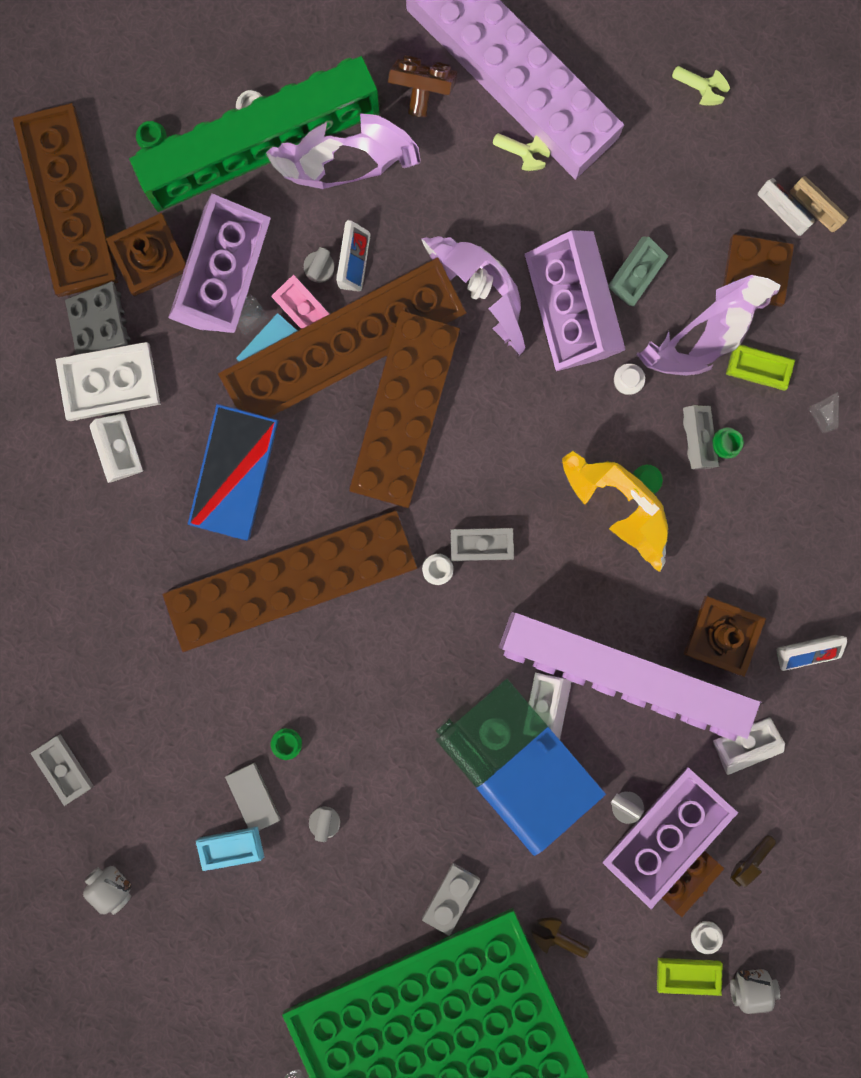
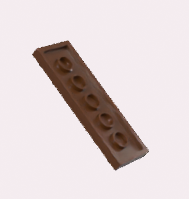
M70 103L14 117V127L55 295L63 297L91 290L109 282L118 283L111 250L106 241L107 234L75 106Z
M400 310L350 484V492L409 508L460 328Z

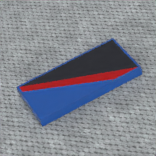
M221 404L216 405L188 525L246 541L250 539L279 420Z

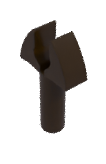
M766 835L746 862H738L735 865L730 879L738 887L742 885L745 888L762 873L758 867L776 845V840L772 836Z
M549 917L537 920L538 924L549 928L553 935L543 937L532 930L533 937L543 952L547 954L550 946L558 945L582 958H586L589 955V946L561 933L559 929L562 924L561 919Z

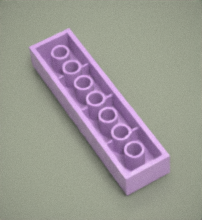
M406 0L407 11L533 137L535 135L538 136L546 144L550 155L575 180L619 139L624 124L500 0Z
M514 612L510 614L499 645L502 650H505L503 656L523 664L525 658L533 660V667H536V669L553 675L556 669L563 671V678L583 686L586 680L593 682V689L613 697L616 691L623 693L621 699L645 708L646 702L652 704L651 710L675 719L677 713L681 714V721L703 730L706 729L707 724L711 725L709 731L736 741L737 736L748 739L760 702Z

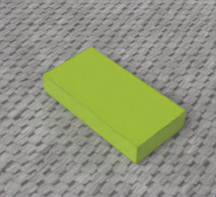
M739 345L731 353L726 375L785 391L788 389L795 359Z
M658 958L657 991L658 993L722 996L723 964L721 961Z

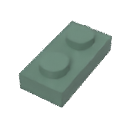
M641 237L609 283V289L627 305L634 306L662 267L668 255L650 237Z

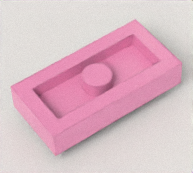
M294 275L271 296L301 329L329 315L325 308Z

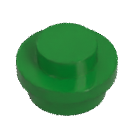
M154 121L142 123L136 131V141L141 149L156 147L167 139L163 126Z
M732 428L720 429L713 437L714 451L721 458H734L743 448L744 441L742 435Z
M642 465L633 472V475L641 480L653 494L661 488L663 477L655 466Z
M283 728L277 731L271 739L273 754L282 760L295 758L302 749L301 736L290 728Z

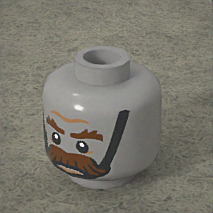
M114 866L106 867L103 870L97 867L84 880L87 886L84 889L83 897L100 914H107L109 912L113 915L116 914L132 897L129 893L131 890L130 881Z
M764 969L740 970L736 973L735 979L730 981L734 1006H739L741 1011L746 1014L771 1012L775 1006V1000L780 999L778 981L776 979L772 980L768 971Z

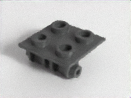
M109 282L65 300L76 355L106 350L115 346L116 348L128 346V342L131 341L126 327H123L127 321L125 318H121V316L125 315L120 300L121 292L117 291L114 282Z

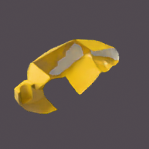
M574 451L563 457L562 463L565 474L574 492L584 505L589 501L597 486L603 488L606 485L619 489L627 497L628 501L631 499L636 500L639 504L637 510L628 518L613 524L609 529L623 541L636 548L646 561L661 572L666 561L664 557L666 555L665 547L668 524L664 506L641 480L618 463L606 461L587 464L585 459Z

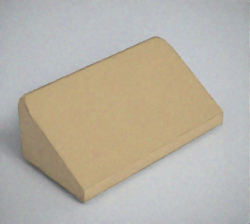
M803 176L790 190V194L831 232L839 229L849 218L806 176Z

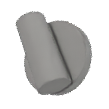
M319 247L318 251L309 254L304 261V272L311 281L317 283L325 282L334 273L333 259L330 257V252L324 248Z
M633 792L617 793L611 802L614 816L626 824L639 821L645 811L641 798Z
M324 806L312 812L309 818V828L312 834L315 835L316 841L327 842V839L333 837L339 830L340 817L334 809Z

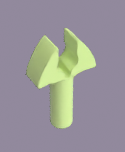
M677 66L672 74L674 79L700 91L702 99L699 104L718 105L723 103L725 98L714 94L711 88L716 87L725 93L730 89L724 76L717 70H715L712 77L706 79L680 66Z
M497 133L493 139L495 146L522 157L524 161L522 170L533 171L545 168V162L535 160L532 157V154L535 152H539L546 157L550 156L547 145L538 136L535 135L533 142L529 144H523L500 133Z

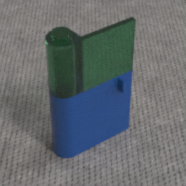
M507 678L460 719L452 722L449 718L435 730L439 734L435 741L534 856L546 849L606 795Z

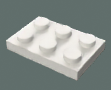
M148 342L56 359L65 417L68 421L160 405L151 348Z

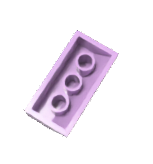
M211 194L204 207L168 318L199 330L234 333L271 218Z
M571 230L525 253L556 371L602 360L625 351L594 232Z
M686 767L642 815L640 820L632 826L603 858L602 863L652 909L738 812L690 768Z

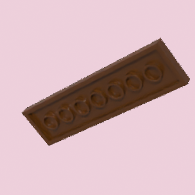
M437 257L218 373V376L237 409L270 418L387 356L400 310L444 324L466 314V311Z
M396 510L171 590L162 595L183 653L416 570L417 566Z

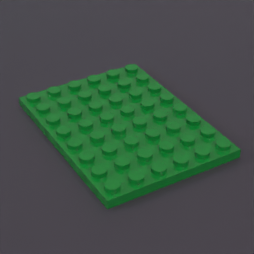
M514 908L294 1005L282 1013L310 1078H590Z

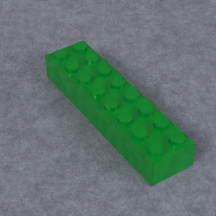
M362 56L355 59L347 58L342 60L337 67L326 72L321 70L313 73L308 80L298 84L291 83L281 88L280 92L274 95L258 97L252 101L251 105L240 110L231 109L215 121L201 122L192 131L183 135H172L164 143L156 147L142 148L129 160L145 195L157 212H160L271 163L266 154L272 147L279 148L282 143L298 145L309 132L326 122L327 126L324 137L332 136L361 123L360 114L379 115L377 88Z

